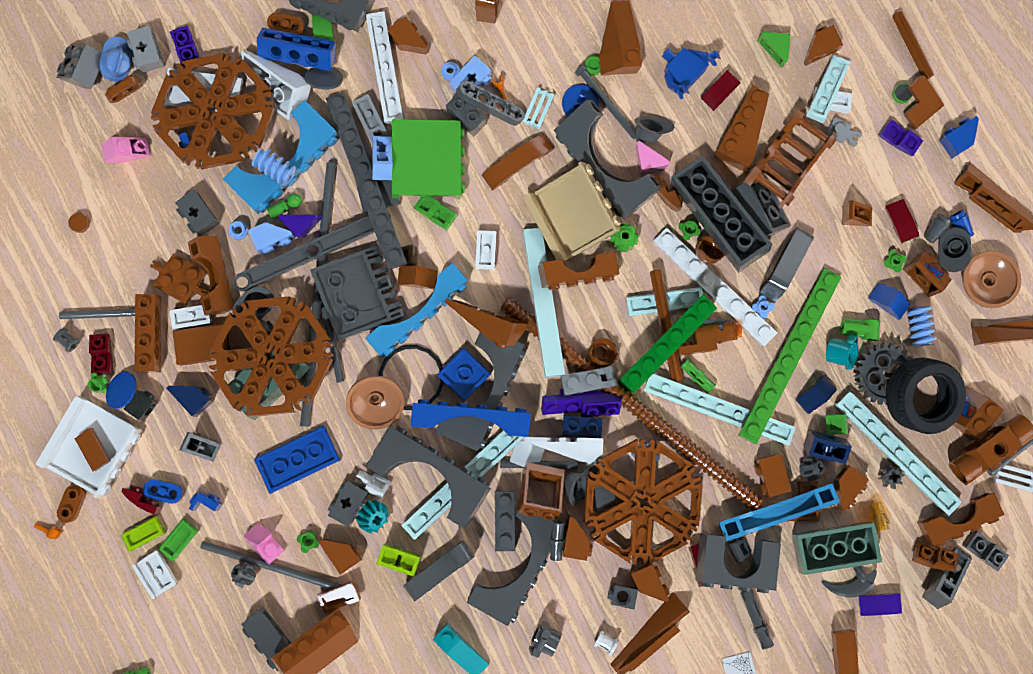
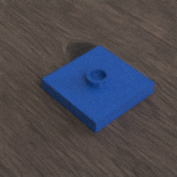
M464 347L437 374L464 402L491 375Z

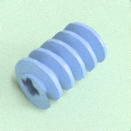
M260 149L252 161V166L258 168L260 172H264L266 176H271L273 181L277 180L279 185L283 184V187L288 185L295 174L296 166L294 165L289 169V161L283 165V157L276 160L277 153L270 156L271 149H267L265 152L263 149Z
M932 307L909 308L912 311L907 313V316L913 317V319L909 320L908 323L915 325L909 328L911 332H915L910 338L917 340L911 344L912 347L933 345L931 342L936 340V337L930 336V334L935 332V329H930L929 326L933 325L934 322L928 321L929 318L933 317V314L927 313Z

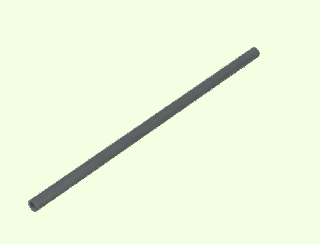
M331 162L326 163L319 237L328 234L330 228L336 164ZM327 255L317 259L316 267L326 264ZM314 282L312 312L320 322L322 300ZM311 325L308 342L314 341L317 337ZM316 362L308 363L311 368L305 373L304 387L310 385L315 375ZM307 395L306 398L309 399L310 404L307 405L302 400L300 426L305 427L310 426L312 401Z

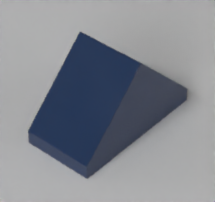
M823 375L795 400L807 414H810L826 403L837 389Z

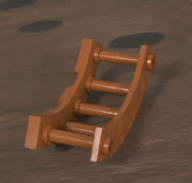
M801 106L782 130L784 135L782 137L777 136L744 180L749 186L753 181L759 182L781 198L782 201L778 206L781 209L784 205H790L795 198L793 194L824 150L826 148L830 149L837 141L835 139L837 134L835 131L830 136H827L805 119L806 117L803 116L806 110ZM795 125H801L824 142L816 154L792 137L790 132ZM782 143H788L811 160L804 170L780 154L778 148ZM770 159L777 160L799 177L792 184L770 168L768 161ZM764 173L786 188L788 192H784L763 176Z

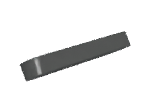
M463 81L456 88L457 96L460 99L511 125L516 126L525 118L524 111L520 107L470 81ZM479 95L486 99V103L479 100ZM495 104H499L503 111H498Z

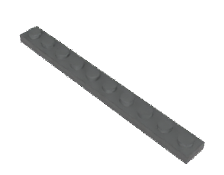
M342 92L327 97L326 102L388 270L406 265V259L377 181L373 180L372 168L345 95Z

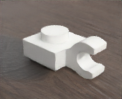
M362 470L359 471L354 481L358 486H366L365 491L380 499L383 498L391 484V481L376 473L370 476Z

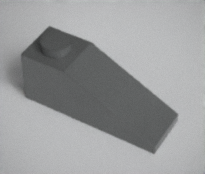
M958 547L952 550L959 554L956 570L946 571L938 569L923 593L922 597L936 609L952 603L971 563L972 558Z

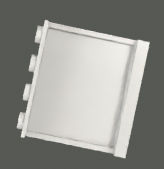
M75 396L36 465L52 470L91 492L95 498H103V496L109 493L112 480L116 479L120 474L122 463L128 460L131 454L130 449L139 441L141 429L86 398ZM89 428L94 429L111 462L94 472L91 470L74 439Z

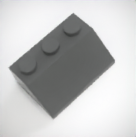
M753 181L750 186L747 183H743L731 190L767 238L791 227L783 209L778 207L780 203L776 195L759 182Z

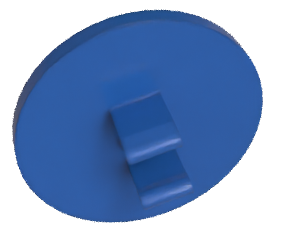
M575 85L564 93L562 109L568 117L586 100H593L599 108V98L589 86Z
M121 372L111 380L106 392V402L111 408L121 409L132 400L136 391L134 375L129 372Z

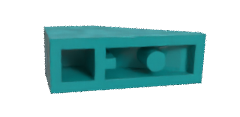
M448 622L433 637V641L469 674H481L489 665Z

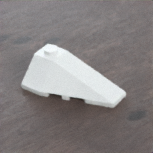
M242 50L240 61L243 59L271 89L273 97L268 99L274 102L275 111L287 120H291L293 118L292 112L304 100L307 101L311 86L298 73L247 50Z
M524 437V442L580 462H586V466H595L593 464L600 462L597 459L601 458L603 453V438Z

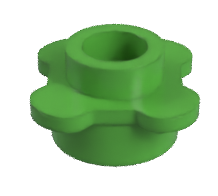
M689 219V221L680 223L678 226L679 230L683 233L684 240H690L691 237L699 236L701 233L695 219Z
M891 250L889 256L884 261V266L895 272H900L903 263L907 260L906 256L899 255L895 250Z
M95 372L90 375L92 379L88 382L89 388L95 393L100 391L102 393L107 392L106 384L108 379L104 376H99Z
M309 530L307 533L297 536V542L300 543L303 553H307L312 548L316 549L319 547L314 531Z

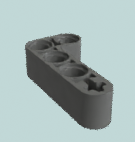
M798 227L794 230L771 275L762 285L759 291L760 294L774 302L778 301L789 287L814 236Z
M462 540L405 583L403 587L415 602L457 569L471 561L475 554L465 540Z

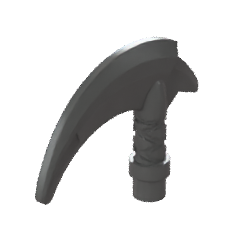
M861 566L853 567L857 575V579L847 585H834L822 580V584L836 595L848 598L859 597L870 592L875 587L872 584L875 581L877 570H873L870 574H865Z

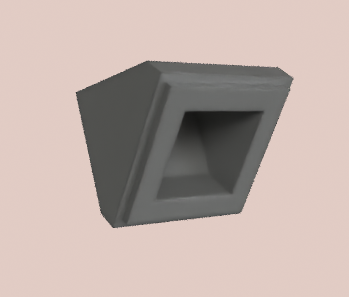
M744 537L728 543L736 562H742L752 555Z

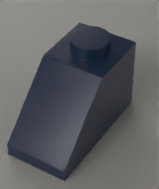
M168 386L166 388L193 417H198L214 402L211 399L212 394L205 387Z

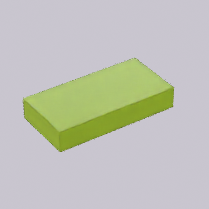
M155 516L121 534V537L128 551L131 552L166 532L158 516Z

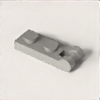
M369 94L352 101L353 107L371 143L374 134L381 132L382 136L389 137Z
M614 366L561 376L564 396L617 386V379H614L613 374L615 372ZM600 375H606L607 381L602 382Z

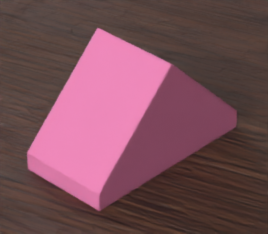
M638 141L635 150L640 174L666 170L670 161L641 141Z

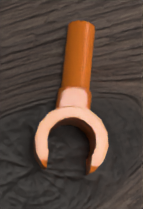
M499 75L500 82L498 83L494 82L492 77L493 87L498 89L501 98L507 101L503 90V77Z
M37 523L34 525V528L44 532L49 539H57L62 534V531L56 526H52L49 530Z

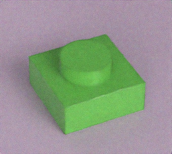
M847 414L825 415L827 434L848 433Z

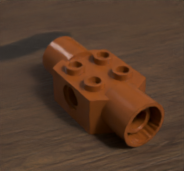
M1018 414L1008 422L991 428L981 440H974L962 449L961 455L949 462L951 471L959 481L968 485L988 469H996L1002 464L1001 461L1003 459L1015 456L1019 448L1033 439V424L1024 415Z

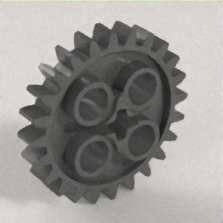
M881 343L880 347L878 344H875L873 349L867 348L868 354L861 353L863 360H856L860 367H854L855 370L859 371L858 374L853 375V377L859 378L855 385L862 386L858 391L866 392L864 398L871 396L870 402L874 403L877 400L878 405H882L883 402L887 405V384L896 366L913 359V356L906 357L908 351H901V346H896L894 349L893 343H889L888 347L886 343ZM881 356L885 361L883 366L878 364V359ZM884 371H886L888 377H885V375L883 374ZM871 374L876 376V381L873 384L869 379Z

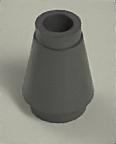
M940 214L933 217L924 238L934 244L950 228L951 221Z

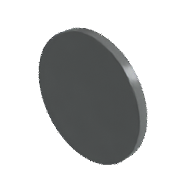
M333 67L331 71L310 68L305 73V80L314 88L329 90L337 88L342 84L343 75Z

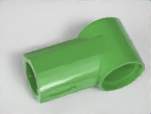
M843 318L840 324V333L845 336L850 334L858 335L862 340L879 341L881 321Z

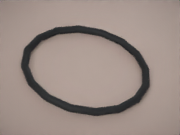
M404 345L395 349L384 359L379 376H383L387 361L394 354L405 349H418L426 352L436 361L440 371L443 368L439 359L429 349L418 345ZM441 379L437 392L429 400V404H431L439 396L441 392V389L444 384V382ZM404 406V410H412V406Z

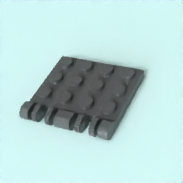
M373 246L310 269L338 342L406 316L404 308L389 313V311L401 307V301L394 302L388 306L385 303V300L396 297L398 295L397 291L383 295L381 293L395 287L390 274L375 278V276L386 273L388 271L387 266L376 270L371 268V265L381 263L384 260L383 256L375 257L381 254L379 246Z

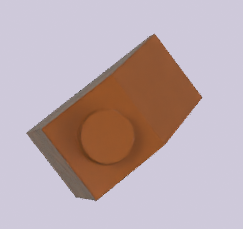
M834 25L828 28L823 26L816 31L817 33L811 41L804 60L805 66L836 53L842 48L843 43Z
M330 539L319 541V544L340 575L362 560L360 557L362 553L356 545L353 546L351 543Z

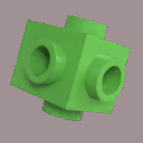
M622 223L620 225L621 231L612 235L610 242H613V248L617 249V251L628 252L633 249L634 245H637L638 234L635 233L636 228L631 227L630 224ZM622 235H628L629 237L628 239H623Z

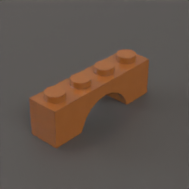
M199 236L188 242L191 260L204 267L210 280L207 293L200 297L204 316L225 314L233 310L234 302L229 289V281L226 276L225 263L222 259L221 245L218 237Z
M615 252L595 255L591 258L589 268L584 272L570 270L564 265L562 260L542 262L538 265L541 286L549 290L559 289L561 285H567V288L575 287L581 282H584L585 285L596 283V280L601 279L603 282L613 281L614 277L620 274Z
M987 492L970 500L969 512L960 522L950 523L942 516L934 515L918 522V526L926 543L939 547L946 544V540L950 538L958 539L963 537V533L970 530V532L981 529L982 524L995 523L999 521L998 517L1005 514L995 493Z

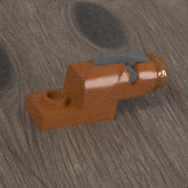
M705 320L693 333L694 345H692V342H684L677 349L678 356L718 350L717 342L721 344L742 337L740 322L735 323V321L730 322L729 320Z

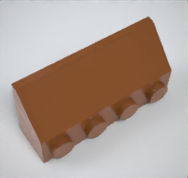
M337 608L270 658L280 674H317L355 645L358 640L351 625L339 608Z

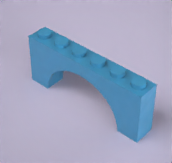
M305 100L292 112L299 125L300 141L294 156L289 161V169L295 165L296 170L288 185L283 187V184L279 185L277 180L273 181L271 176L250 174L237 166L223 178L257 214L265 212L274 199L282 196L283 190L287 186H292L301 173L309 170L310 164L315 159L319 160L324 155V151L328 147L335 145L338 141L339 135L337 131Z

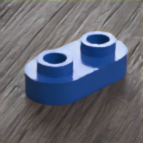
M149 480L143 487L144 495L147 498L170 504L181 501L184 494L181 486L160 480ZM154 486H157L158 491L156 493H154L152 490ZM173 490H175L177 493L175 497H172L171 492Z

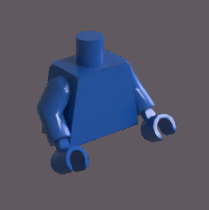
M668 48L662 55L669 63L664 70L667 88L678 94L680 99H683V94H690L689 88L707 70L709 62L712 66L717 65L714 59H721L717 51L708 53L683 48L676 55Z

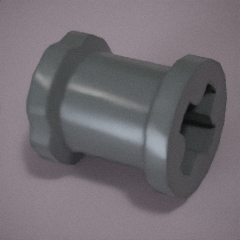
M65 327L60 329L53 337V341L59 342L65 347L67 353L73 351L80 343V340L69 334L68 329Z

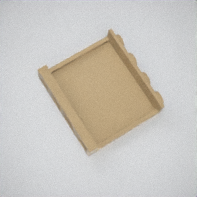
M579 162V166L536 192L523 196L556 260H562L563 263L621 231L619 226L621 222L617 215H613L610 209L612 208L610 201L604 198L601 192L603 191L601 184L595 181L592 167L584 162Z

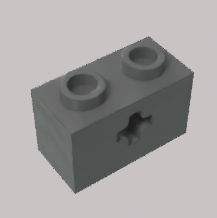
M457 94L446 104L447 113L456 121H461V126L473 137L487 124L486 117L473 105L460 99Z
M194 189L175 202L178 206L177 212L183 219L186 217L189 222L187 226L193 234L197 233L203 236L220 224L200 194ZM195 211H198V212H197V214H198L197 217H195V214H194Z
M347 481L346 484H341L337 492L340 494L337 500H333L329 505L328 510L330 512L328 516L350 527L358 514L357 510L361 509V504L365 502L369 492L355 483ZM350 498L349 502L352 505L344 507L345 503L343 502V500Z

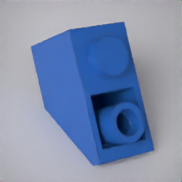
M977 116L971 120L967 117L958 123L960 127L957 129L951 127L943 133L944 137L939 141L951 159L974 145L979 121Z

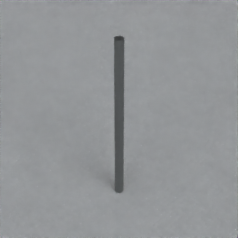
M205 541L200 546L201 549L328 589L342 585L275 563L268 565L265 560Z

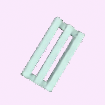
M537 87L523 123L540 130L555 94H550L548 91H543ZM540 94L542 95L531 121H529V116ZM545 97L549 98L538 124H536L535 120Z

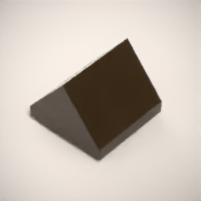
M414 245L401 247L407 262L403 266L417 265V247Z

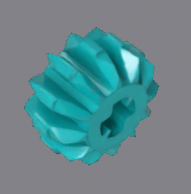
M376 499L373 501L367 500L366 505L361 504L362 508L357 510L358 516L355 517L359 527L370 534L372 532L378 533L379 528L384 529L383 525L388 522L387 517L390 515L386 505Z

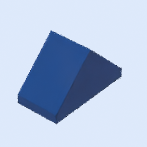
M881 283L876 285L868 297L870 301L897 320L902 318L910 306V303L901 291Z

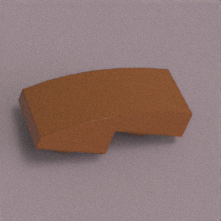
M660 176L655 177L663 187L657 193L658 196L670 209L675 212L680 211L683 204L681 196L676 194L675 190L667 193L668 185L666 181L662 180Z
M918 542L914 547L912 561L939 570L955 571L959 554L941 546L936 550Z

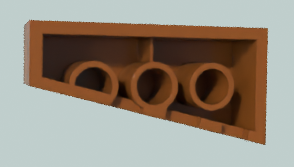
M752 85L714 157L745 173L750 171L767 106L768 93Z

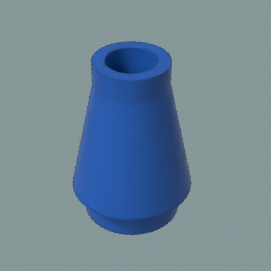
M964 210L958 211L949 217L954 228L965 230L970 237L974 235L968 213H965Z

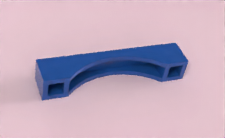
M418 399V403H413L410 426L432 429L439 423L451 418L472 416L496 424L509 436L529 437L531 413H527V409L515 408V412L507 411V407L497 406L496 410H489L486 405H476V408H468V404L465 403L449 406V402L437 401V405L429 404V400Z

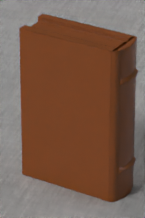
M224 323L174 330L173 338L177 365L183 366L216 361V359H209V356L213 355L209 352ZM227 335L223 343L224 350H230L229 335Z

